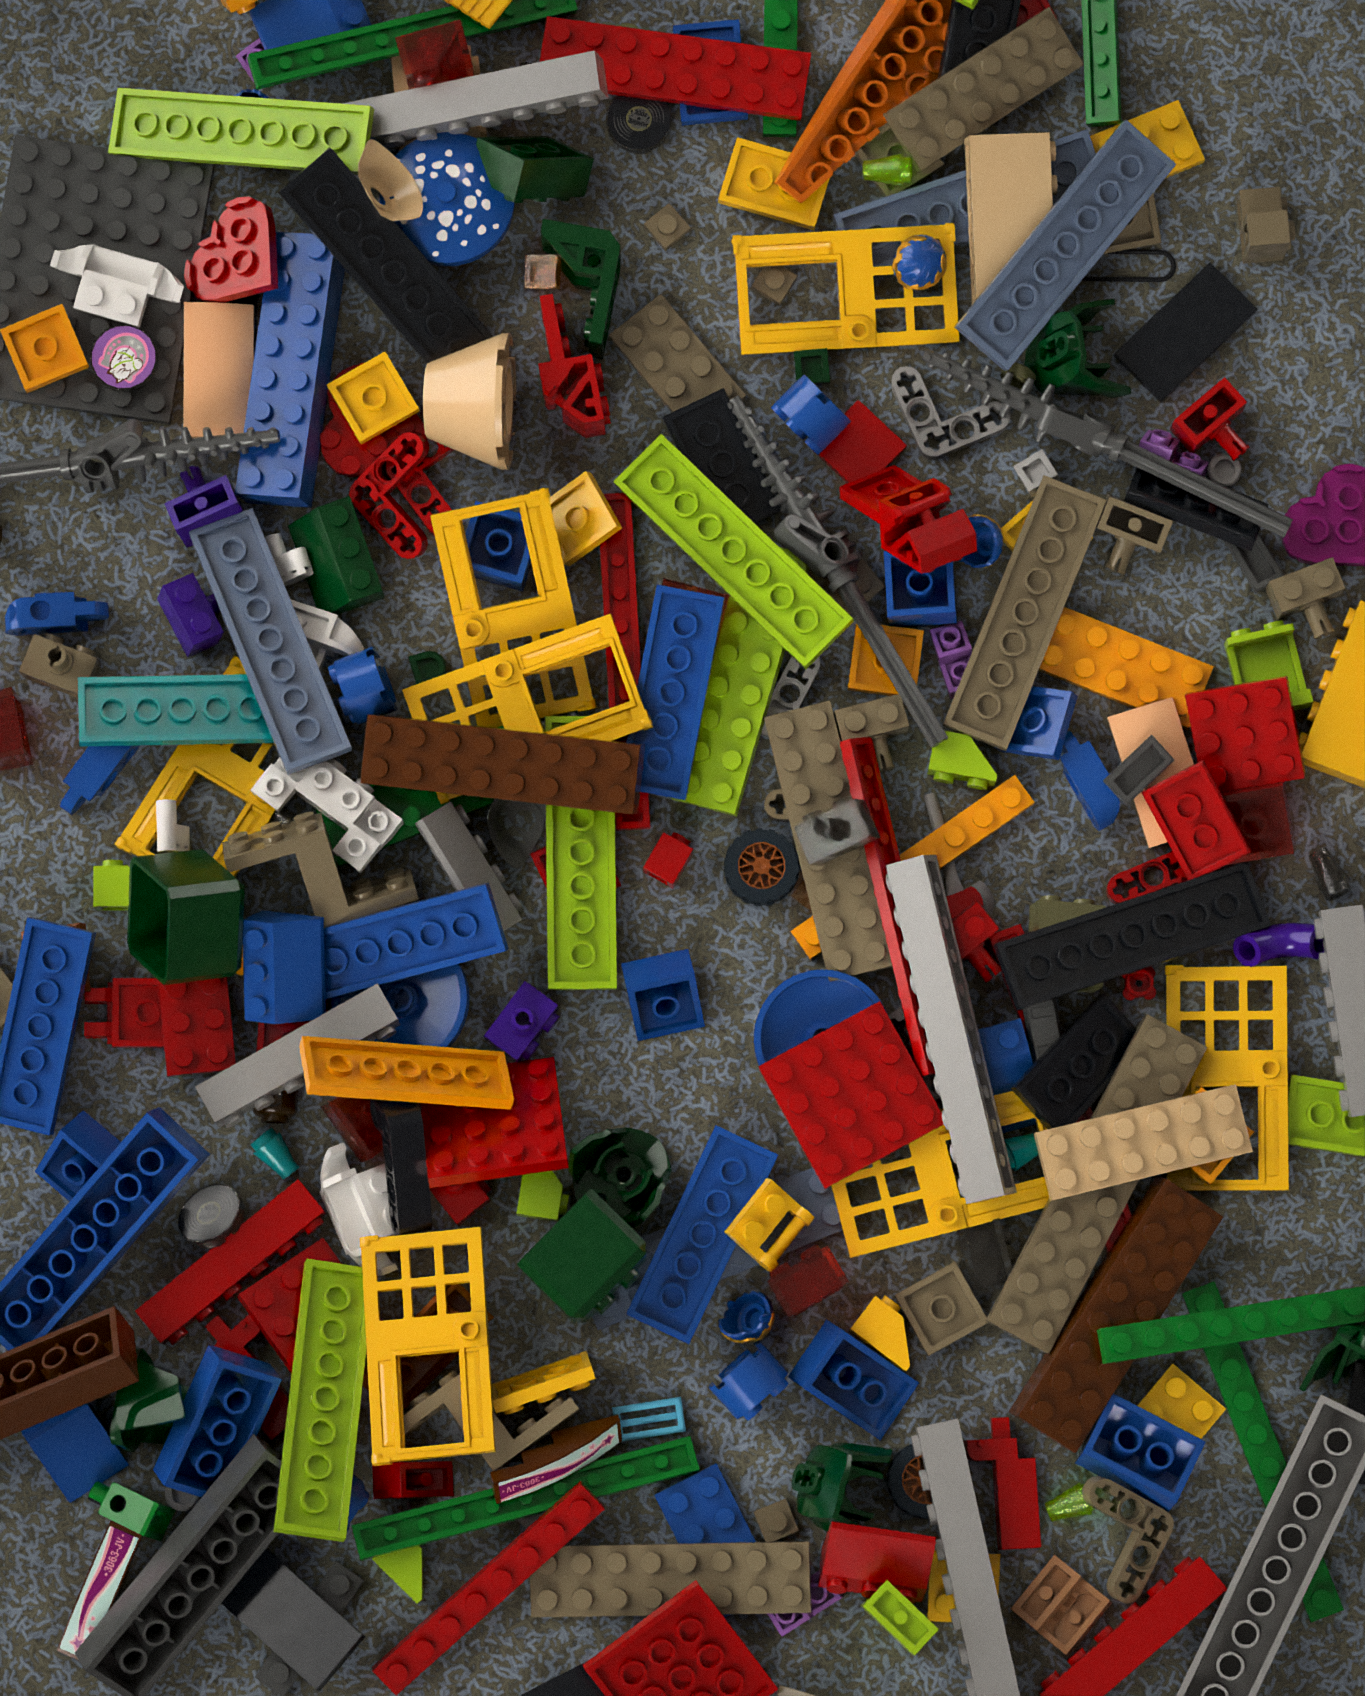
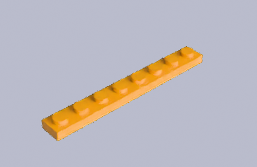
M1013 775L900 854V859L903 861L920 855H936L939 869L941 870L1033 806L1035 802L1016 775ZM813 916L790 931L810 960L822 953Z

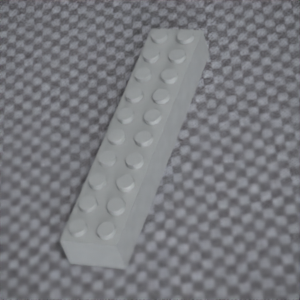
M1320 1395L1176 1696H1257L1365 1470L1364 1415Z

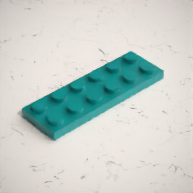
M246 674L78 677L79 747L274 743Z

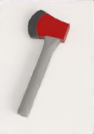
M937 792L924 795L932 831L945 824ZM954 861L942 868L951 919L955 918L976 900L981 903L990 916L992 915L994 897L985 883L978 881L964 889L959 880Z

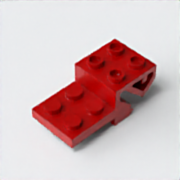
M553 293L539 296L550 356L549 362L538 363L545 407L548 410H554L557 406H560L562 408L563 423L584 438L605 435V425L611 424L607 396L600 397L599 392H604L601 364H594L592 354L571 357L568 336L560 335L561 332H566L561 303H554Z
M892 465L839 487L841 500L880 524L881 548L921 574L932 572L937 567L952 561L961 560L964 556L977 551L976 532L964 509L940 518L939 512L945 509L946 505L951 502L950 497L952 493L948 486L935 478L921 482L896 465Z

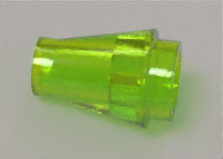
M903 153L863 161L864 181H876L903 187L904 184L912 183L913 166L911 156H904Z
M1078 1482L1057 1497L1045 1502L1047 1513L1052 1522L1060 1519L1092 1515V1511L1096 1509L1089 1506L1083 1498L1082 1490L1084 1484Z

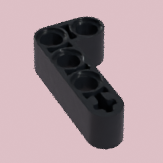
M371 1099L370 1112L372 1121L382 1135L389 1215L393 1232L396 1236L431 1230L432 1212L426 1165L424 1125L420 1109L415 1102Z

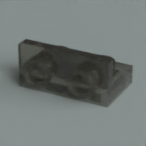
M997 1218L993 1219L992 1222L957 1230L974 1296L977 1297L1001 1291L1016 1263V1258L1010 1259L1007 1245L1012 1244L1007 1224L1001 1225L1000 1219Z

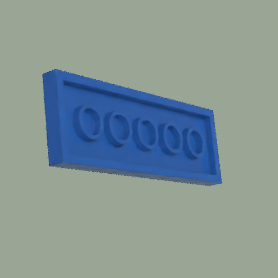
M663 585L656 586L637 685L643 705L648 710L652 720L653 728L628 735L626 742L645 745L640 792L686 800L725 597Z
M489 882L324 928L325 999L366 989L377 983L381 985L507 951L509 948Z
M27 917L0 1043L1 1124L45 1135L54 1134L96 932Z
M715 1125L626 1313L627 1316L688 1345L690 1344L737 1245L724 1231L765 1179L769 1177L778 1154Z

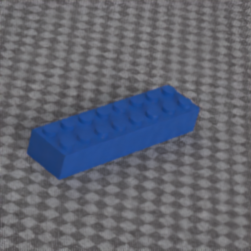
M276 232L278 288L263 292L243 433H246L250 427H253L255 432L267 431L275 427L276 430H279L280 442L269 444L268 448H262V445L259 447H249L247 454L240 453L235 494L246 503L312 508L321 444L320 435L323 430L327 401V384L330 380L345 269L314 234Z
M160 1107L147 1112L0 1282V1344L7 1350L58 1330L210 1156L209 1152Z

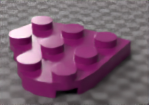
M1350 463L1337 465L1323 475L1316 486L1314 496L1302 498L1296 504L1290 506L1284 516L1293 519L1286 536L1284 538L1281 537L1282 544L1288 556L1301 563L1313 565L1333 557L1336 566H1365V468Z

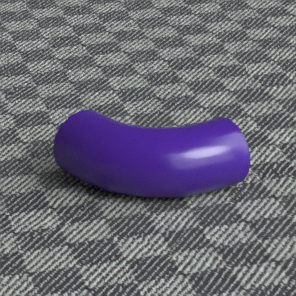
M1307 923L1273 924L1270 927L1244 934L1236 938L1233 944L1237 960L1242 965L1250 967L1268 960L1286 957L1319 959V953L1324 952L1323 940L1316 939L1314 924Z

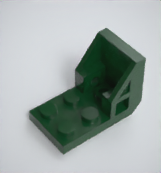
M543 219L540 231L543 251L576 289L592 291L590 314L593 315V319H586L583 338H585L584 347H589V353L592 354L593 358L603 360L622 264L621 246L610 230Z

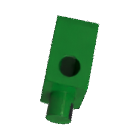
M97 1481L92 1486L88 1496L89 1501L101 1506L98 1514L142 1536L158 1541L162 1540L176 1511L168 1505L116 1482H113L109 1487Z

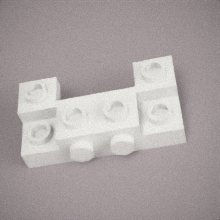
M280 757L274 765L271 763L250 791L272 806L278 813L290 798L297 793L300 798L346 831L332 851L336 856H339L353 866L359 873L364 870L373 857L395 836L404 824L402 818L375 799L372 795L374 789L371 786L360 783V778L355 782L345 775L347 769L333 758L328 762L324 761L290 775H287Z

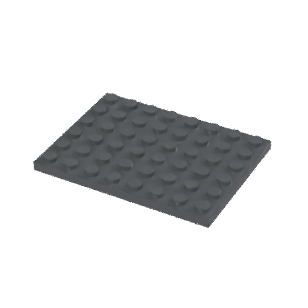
M15 135L0 217V329L63 304L89 368L26 393L0 332V400L170 425L184 348V302H191L193 292L186 287L184 279L185 263L187 259L191 261L194 253L201 247L197 244L202 241L214 164L114 155L108 153L109 148ZM94 244L141 259L158 262L184 285L180 302L173 303L149 296L140 328L75 310L73 306L82 277L51 267L50 264L54 250H67L82 245ZM130 326L141 330L150 338L155 348V364L151 374L142 383L131 388H117L106 384L97 376L92 365V351L96 341L106 331L115 327Z

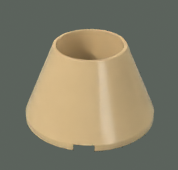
M501 333L427 363L423 386V420L426 438L500 470H509L511 467L513 450H509L511 436L515 435V432L512 433L514 401H516L515 357H509V346H513V339L510 333Z

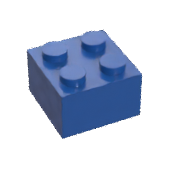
M475 501V504H474V505L483 504V503H482V502H479V501ZM504 510L471 517L465 535L475 578L523 592L531 567V559L521 514Z
M884 551L886 604L889 626L913 627L957 624L954 561L937 567L932 572L921 574L892 554Z

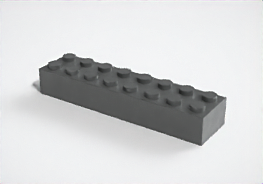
M255 1434L251 1436L75 1651V1655L86 1672L122 1696H146L277 1536L278 1533L273 1531L282 1454Z

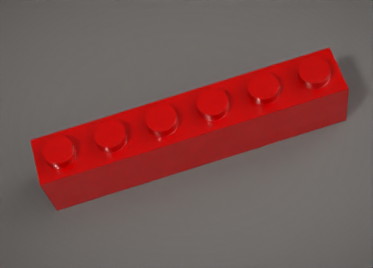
M297 1179L142 1304L135 1312L160 1344L165 1345L168 1341L171 1345L176 1344L189 1333L186 1330L189 1324L194 1320L201 1323L216 1311L213 1307L215 1303L223 1297L226 1301H229L243 1289L240 1285L241 1282L250 1275L253 1279H256L270 1267L267 1261L277 1253L283 1257L297 1246L295 1239L304 1231L310 1235L324 1224L322 1217L327 1213L303 1183Z
M1189 1556L1185 1557L1173 1568L1176 1573L1174 1577L1167 1583L1160 1579L1146 1591L1150 1597L1139 1606L1135 1601L1120 1614L1123 1621L1113 1629L1108 1624L1093 1637L1097 1642L1087 1652L1082 1647L1066 1660L1070 1666L1059 1675L1055 1670L1040 1683L1044 1689L1038 1693L1039 1696H1105L1223 1594L1227 1587L1200 1556L1193 1560Z

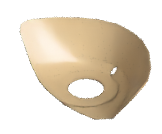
M370 139L366 143L358 162V176L369 199L380 215L391 221L410 220L421 217L423 200L413 176L389 150L376 140ZM371 188L376 189L382 195L385 205L380 204L374 198Z

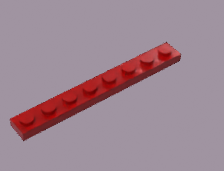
M579 1481L372 1666L374 1674L395 1695H398L604 1511V1505Z

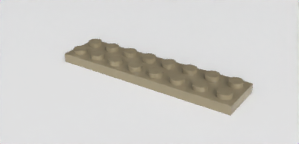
M1043 475L944 720L943 727L969 735L971 738L1007 751L1106 504V499Z
M831 701L764 717L826 970L839 971L855 977L893 967L885 932L882 928V920L874 894L869 865L866 861V852L858 827V818L850 793L849 780L842 759L841 740ZM828 977L829 982L839 980L837 978Z
M810 1541L564 1545L530 1576L531 1618L648 1616L695 1580L698 1581L722 1614L811 1613Z

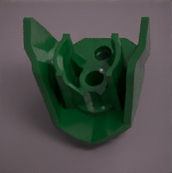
M1115 299L1080 303L1069 311L1053 315L1028 345L1024 366L1028 367L1036 375L1034 386L1042 394L1049 383L1055 385L1053 394L1102 395L1109 398H1117L1132 393L1129 386L1101 378L1107 369L1110 368L1109 363H1090L1086 360L1087 354L1084 343L1086 335L1103 331V326L1081 325L1089 323L1098 312L1114 306Z
M627 1127L608 1128L603 1132L588 1135L572 1148L568 1161V1171L573 1178L576 1201L578 1202L592 1188L598 1195L604 1194L607 1197V1204L631 1228L644 1222L660 1204L662 1192L672 1173L669 1157L660 1140L642 1130ZM621 1170H627L631 1174V1178L628 1181L621 1182L618 1180L617 1175Z
M1354 1323L1340 1327L1334 1339L1321 1348L1299 1389L1306 1391L1314 1381L1326 1377L1338 1359V1364L1332 1376V1383L1336 1385L1341 1377H1347L1354 1361L1358 1359L1365 1360V1324Z
M136 1348L139 1382L117 1390L110 1428L111 1444L118 1445L128 1452H135L141 1443L165 1444L173 1423L186 1417L183 1401L190 1386L180 1384L181 1379L176 1375L156 1368L152 1359L143 1348Z
M845 1442L836 1443L831 1446L817 1445L813 1447L806 1458V1463L798 1464L792 1475V1489L798 1491V1512L810 1518L817 1527L827 1532L832 1521L858 1525L847 1518L862 1522L873 1519V1513L858 1510L845 1496V1488L850 1480L860 1476L883 1479L884 1474H881L878 1468L852 1461L890 1463L893 1449Z

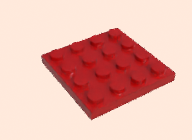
M880 1001L758 1066L761 1075L824 1190L944 1125L942 1112Z
M554 1057L507 1063L514 1096L511 1110L420 1103L424 1125L429 1188L569 1168Z
M697 1580L583 1664L585 1671L605 1696H770L778 1690L774 1681Z

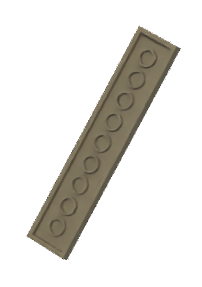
M1145 1014L1091 1119L1182 1097L1207 1047L1156 1018ZM1139 1180L1052 1201L1048 1199L986 1321L1043 1353L1049 1354Z

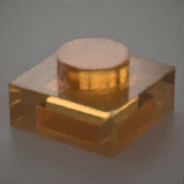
M556 254L525 255L524 289L560 290L561 257Z

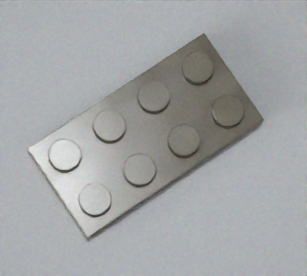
M662 294L658 295L609 334V339L671 413L722 388L725 389L729 400L736 396H740L742 401L746 398V394Z

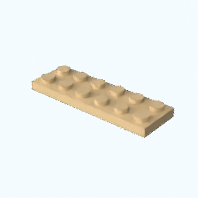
M1236 1084L1033 1133L1050 1201L1253 1152Z

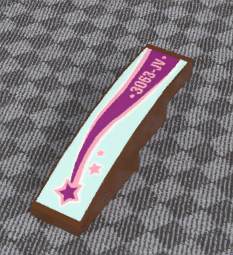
M618 1414L551 1432L552 1444L520 1452L522 1464L490 1472L492 1491L496 1504L533 1493L560 1481L611 1450L622 1441Z
M110 1520L57 1648L58 1652L78 1660L75 1651L117 1601L131 1569L130 1565L143 1538L142 1535Z

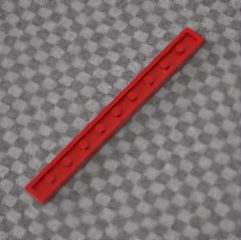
M624 493L604 494L621 524L622 529L600 544L604 616L612 614L636 685H638L641 660L631 500ZM610 646L606 648L609 708L629 702L630 699ZM628 735L614 741L627 742ZM640 792L637 814L615 813L616 831L650 829L648 793Z
M872 737L847 739L840 742L842 759L849 780L850 793L858 818V827L862 835L866 861L871 873L874 894L882 920V928L885 932L898 987V995L906 1021V1029L914 1055V1063L922 1077L935 1075L933 1062L929 1060L926 1053V1043L928 1041L925 1028L920 1025L918 1020V1009L920 1007L917 995L913 993L910 986L911 969L909 961L905 959L902 952V941L904 940L901 927L896 924L894 919V908L896 906L893 894L890 893L886 885V874H888L886 865L899 862L901 859Z

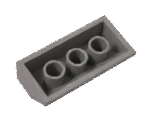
M449 802L415 823L416 827L455 891L489 882L503 931L522 920L519 913L524 910L514 893L507 895L501 883L505 882L506 879L496 863L491 866L488 864L483 855L488 850L480 836L476 834L472 837L465 826L470 820L460 804L454 807L452 802Z

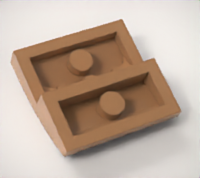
M1054 1555L1010 1609L1065 1656L1069 1657L1112 1602Z

